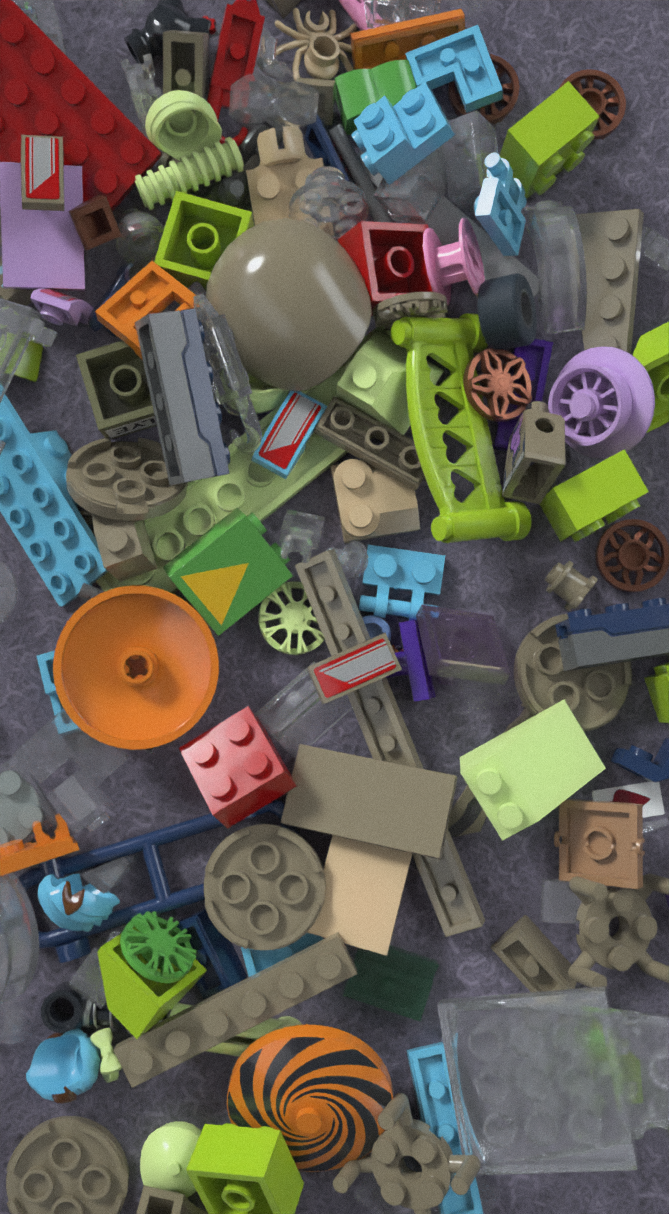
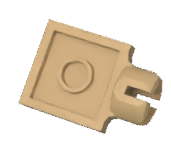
M282 126L284 149L279 150L275 127L259 133L257 138L260 157L259 166L246 170L255 226L264 221L289 218L308 222L335 238L323 159L308 158L305 153L303 135L299 127Z

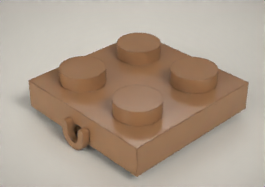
M566 799L559 805V831H556L554 835V845L559 847V880L570 881L573 877L578 876L604 884L605 886L631 889L643 887V855H645V851H643V843L645 842L643 838V804ZM560 836H562V842H561V843H559V837H560Z

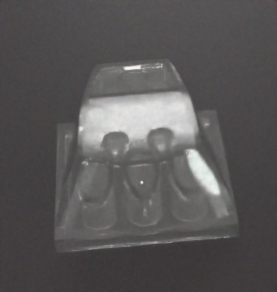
M606 986L441 999L438 1002L437 1008L462 1155H475L479 1158L481 1166L477 1175L638 1170V1158L634 1140L643 1138L646 1130L656 1127L669 1129V1015L611 1008Z

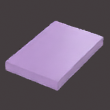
M0 162L4 289L36 290L44 288L62 291H85L84 247L68 212L83 203L82 166L64 165L65 211L22 210L21 163Z

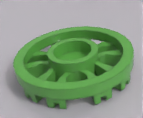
M146 911L143 916L141 913L134 916L123 929L120 937L122 953L130 966L142 976L159 983L177 982L186 976L196 958V950L192 949L189 942L192 936L186 934L188 932L186 928L182 931L177 928L179 922H173L174 918L170 917L167 921L157 917L155 911L152 913ZM141 954L148 963L145 965L136 955ZM171 963H173L179 969V971L175 972ZM158 966H160L161 972L157 971Z

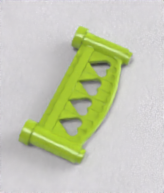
M465 313L459 318L402 317L400 320H396L391 327V338L396 345L406 348V392L413 440L422 471L440 512V515L435 517L431 524L433 537L443 543L498 537L504 541L524 539L531 529L529 509L520 501H504L488 421L471 406L464 390L463 378L467 364L474 357L473 353H480L488 346L481 331L478 314ZM427 356L432 357L450 370L451 374L439 386L434 385L430 380L431 368L427 364ZM476 368L474 370L473 378L478 376ZM435 394L458 408L459 412L447 425L441 423L438 418L439 407L434 400ZM477 394L479 399L484 404L482 395ZM443 433H447L466 446V452L454 464L449 462L446 457L447 446L443 442ZM452 471L473 483L475 487L462 503L457 501L454 495L456 486L451 480Z

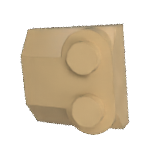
M348 459L341 464L330 466L344 543L420 530L415 489L363 460Z

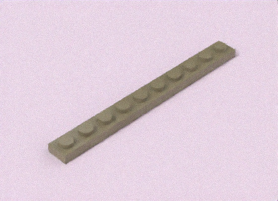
M334 549L325 551L295 565L331 656L371 639ZM386 677L347 694L373 759L424 769ZM447 827L441 860L412 854L445 937L482 927L485 922Z

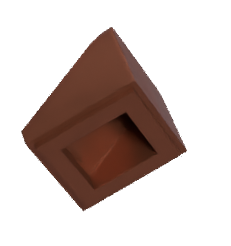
M97 195L68 211L85 251L122 236L106 196Z

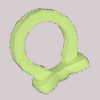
M104 1028L93 1033L90 1036V1040L101 1050L100 1072L104 1080L110 1083L118 1079L119 1071L122 1067L111 1045L113 1040L111 1028Z

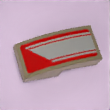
M21 135L22 210L65 211L63 137Z
M386 632L306 667L322 705L402 670Z

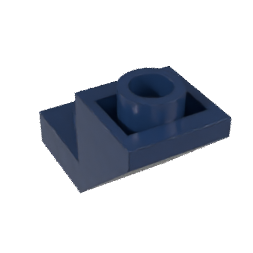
M669 738L664 739L653 763L651 762L652 754L631 745L629 750L616 748L610 762L647 781L656 783L668 779Z

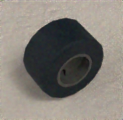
M515 273L485 280L479 288L477 308L481 331L486 343L495 350H506L530 345L534 341L537 331V315L533 293L525 276Z

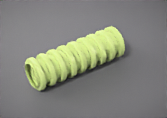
M229 136L225 138V143L223 144L219 141L215 142L212 149L205 146L200 154L197 151H193L191 153L192 157L188 159L185 155L180 157L181 162L176 163L172 160L169 162V167L164 168L163 165H160L157 172L153 173L152 170H148L145 177H141L140 174L136 175L135 184L145 207L152 210L154 209V204L158 202L162 206L165 204V199L170 198L173 201L176 191L188 194L187 190L192 189L195 192L199 190V185L201 184L207 187L213 179L215 182L221 181L222 175L228 178L232 176V171L234 170L238 173L242 172L244 162L235 140H232Z

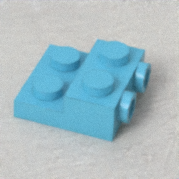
M425 81L416 89L408 91L394 106H392L386 96H383L376 103L368 105L361 115L353 120L357 130L351 134L355 143L363 152L361 159L373 176L380 173L389 185L455 135L435 95Z

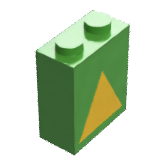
M239 508L234 509L163 566L168 577L218 636L293 576L285 566L290 561L285 552L276 542L269 546L262 537L267 531L264 525L253 512L246 516Z

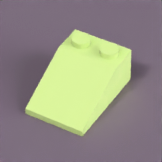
M565 699L460 757V773L502 841L540 821L606 769Z

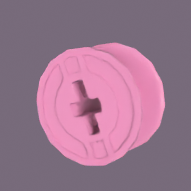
M467 218L460 220L459 241L442 246L432 228L425 229L423 234L424 260L433 292L445 295L447 305H449L451 284L468 280L473 293L478 298L479 288L485 281L478 241Z

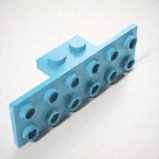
M0 386V512L60 607H63L78 597L83 583L92 585L108 571L103 566L94 534L76 507L78 504L72 499L67 490L66 471L68 461L72 455L68 450L66 442L59 436L56 430L29 433Z

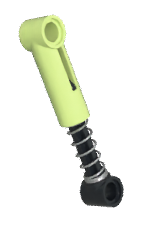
M65 981L59 984L43 1001L41 1007V1018L44 1025L49 1030L57 1033H65L73 1028L82 1029L83 1027L93 1025L96 1029H99L102 1025L109 1026L112 1031H116L118 1028L126 1029L108 1010L105 999H100L97 994H92L90 990H87L82 984L75 981ZM59 998L68 999L73 1004V1014H66L59 1009ZM177 1003L161 1021L193 1005ZM290 1016L278 1019L269 1018L206 1051L240 1057L249 1045L265 1034L284 1027L303 1024L298 1019Z

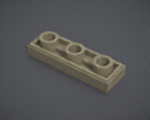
M334 396L316 425L314 433L417 490L424 478V473L419 462L414 440ZM370 439H379L382 444L374 445Z

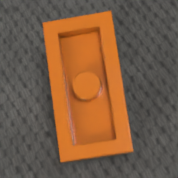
M62 814L55 815L57 828L54 831L53 837L43 832L42 825L38 820L32 824L36 842L24 844L22 839H17L0 845V876L78 851V843L70 836L64 816Z

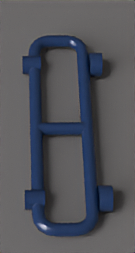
M275 799L243 819L246 820L264 813H272L278 817L282 827L288 828L300 835L297 827L281 823L285 802L280 799ZM210 813L62 859L60 856L37 864L38 867L30 869L18 877L10 893L11 908L21 938L30 946L39 949L55 947L59 963H65L91 953L88 936L126 925L139 913L143 916L146 911H150V913L155 911L158 915L205 900L204 883L171 893L158 846L224 825ZM143 851L155 894L154 899L113 911L107 920H102L100 926L94 925L89 932L83 930L72 931L64 928L41 932L35 928L27 902V892L30 887L39 884L44 877L54 874L56 878Z

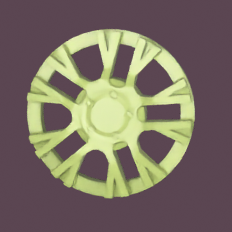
M287 582L262 601L258 614V623L262 636L271 647L285 654L301 655L316 649L325 639L321 631L309 627L311 621L317 624L318 622L311 614V605L308 608L303 604L308 598L305 590L299 602L294 601L292 598V588L304 590L302 582ZM283 591L289 604L285 606L277 593ZM270 601L279 605L281 609L280 614L274 615L265 612ZM279 619L280 625L266 628V621ZM279 629H283L287 633V637L282 645L271 637ZM309 631L317 640L306 646L302 633ZM291 634H297V648H290Z

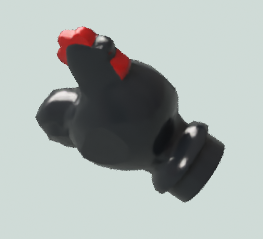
M160 0L157 7L148 14L145 27L142 30L133 28L132 33L124 37V40L132 57L142 67L147 63L152 64L155 56H163L164 31L178 30L209 33L210 39V36L217 31L215 19L208 18V16H203L202 18L187 17L184 14L181 0Z

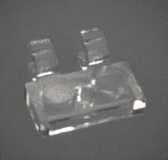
M151 53L143 55L144 63L142 65L141 63L130 65L128 59L121 60L125 79L130 86L132 103L138 115L142 132L147 138L145 122L148 111L152 104L162 96L160 87L155 88L153 79L156 71Z

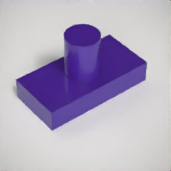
M419 620L400 622L399 627L404 651L395 652V655L402 670L386 678L409 674L414 702L434 698L436 695L422 623Z

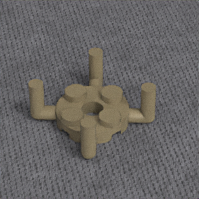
M648 873L643 876V887L632 890L622 887H606L604 884L578 876L573 877L569 882V887L582 902L576 920L580 921V935L576 934V938L582 953L568 970L569 977L586 987L602 992L607 986V979L605 976L590 970L595 963L618 971H626L636 963L646 975L669 984V966L655 961L646 951L650 940L655 937L658 928L657 922L652 917L646 903V899L653 891L669 895V878ZM617 916L619 919V929L615 935L610 936L609 923Z
M397 1093L378 1116V1124L385 1131L374 1142L372 1154L366 1155L360 1160L348 1161L333 1180L334 1189L339 1193H346L360 1173H373L381 1188L382 1198L387 1203L393 1206L401 1205L413 1209L414 1214H431L430 1208L438 1206L443 1201L450 1186L456 1194H466L481 1164L479 1158L475 1155H453L446 1140L443 1137L439 1139L429 1131L431 1126L423 1121L412 1119L408 1097L403 1093ZM404 1156L414 1157L421 1164L422 1172H414L409 1169L404 1161Z

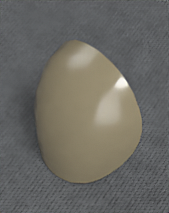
M283 218L264 221L246 230L224 250L214 265L207 283L205 309L210 328L217 342L225 353L248 374L279 389L290 391L308 390L324 382L355 352L370 325V296L357 265L347 251L332 236L308 222Z

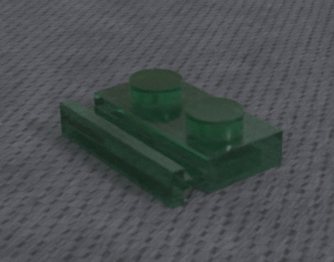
M392 945L389 947L387 956L358 948L353 959L357 968V974L346 980L343 996L421 1021L433 985V978L439 966L438 962Z

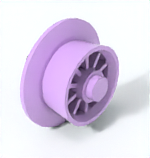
M615 347L590 348L574 356L561 370L550 391L548 401L549 413L561 415L565 419V442L572 449L592 458H609L624 449L626 452L631 450L648 431L655 409L653 384L644 366L628 352Z

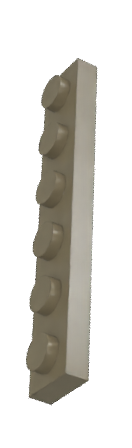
M339 932L157 1023L138 1039L132 1036L118 1043L114 1048V1052L133 1088L356 975L357 968Z

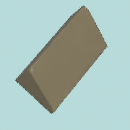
M527 915L521 917L491 945V949L544 1008L575 989L577 982L572 980L568 974L571 963Z

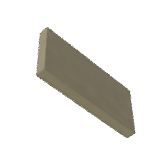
M303 744L299 745L292 774L297 787L290 790L287 794L281 819L282 824L441 860L458 779L457 776Z

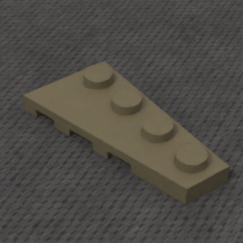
M640 209L564 215L584 350L595 347H615L631 354L644 213Z

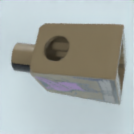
M534 401L526 405L509 438L502 497L540 504L565 466V419L561 415L549 413L548 405L544 402Z

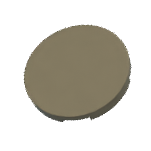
M108 437L88 443L70 457L66 471L67 490L72 499L85 510L114 520L137 521L164 515L183 501L188 488V482L175 485L169 484L161 443L140 437L138 442H111Z
M562 614L538 624L522 640L514 661L515 686L523 705L532 716L565 699L581 728L586 732L604 726L618 715V711L626 699L628 688L632 684L631 662L564 672L558 643L559 637L557 638L555 627L556 624L568 619L567 614Z
M260 824L248 826L232 833L217 846L205 868L204 905L213 925L225 938L245 949L274 950L293 944L314 925L324 904L326 879L317 853L302 836L282 826Z
M79 1116L56 1117L37 1125L20 1141L11 1155L6 1169L7 1206L11 1214H119L129 1187V1167L125 1153L118 1140L104 1126Z

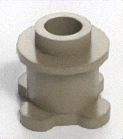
M572 561L567 562L565 565L558 562L545 578V581L549 583L546 592L550 594L553 591L567 603L564 608L567 611L577 608L598 580L593 575L589 579L572 567L574 564Z

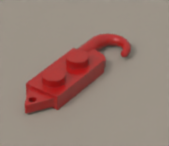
M236 0L232 5L227 4L225 7L207 102L216 114L217 122L219 121L221 108H238L244 105L249 96L265 16L260 15L256 0ZM242 127L238 135L232 138L238 147L247 136L248 129L246 127ZM221 136V140L219 142L221 144L225 143L226 137Z

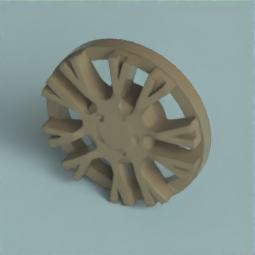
M414 292L386 299L378 303L372 311L375 326H384L386 331H391L393 323L402 317L445 318V312H448L446 296L441 293Z

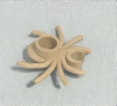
M294 8L293 17L298 32L285 26L279 20L275 21L276 28L296 39V41L278 46L271 51V55L275 57L284 51L299 48L295 53L292 64L295 82L297 78H300L299 65L303 54L305 69L313 79H332L339 69L338 57L341 59L347 72L353 70L350 61L344 51L352 53L351 45L338 41L350 36V33L357 30V26L352 24L345 31L334 35L337 30V20L333 9L329 11V18L322 11L319 25H316L310 20V11L307 12L302 24L299 9ZM330 19V29L327 31Z

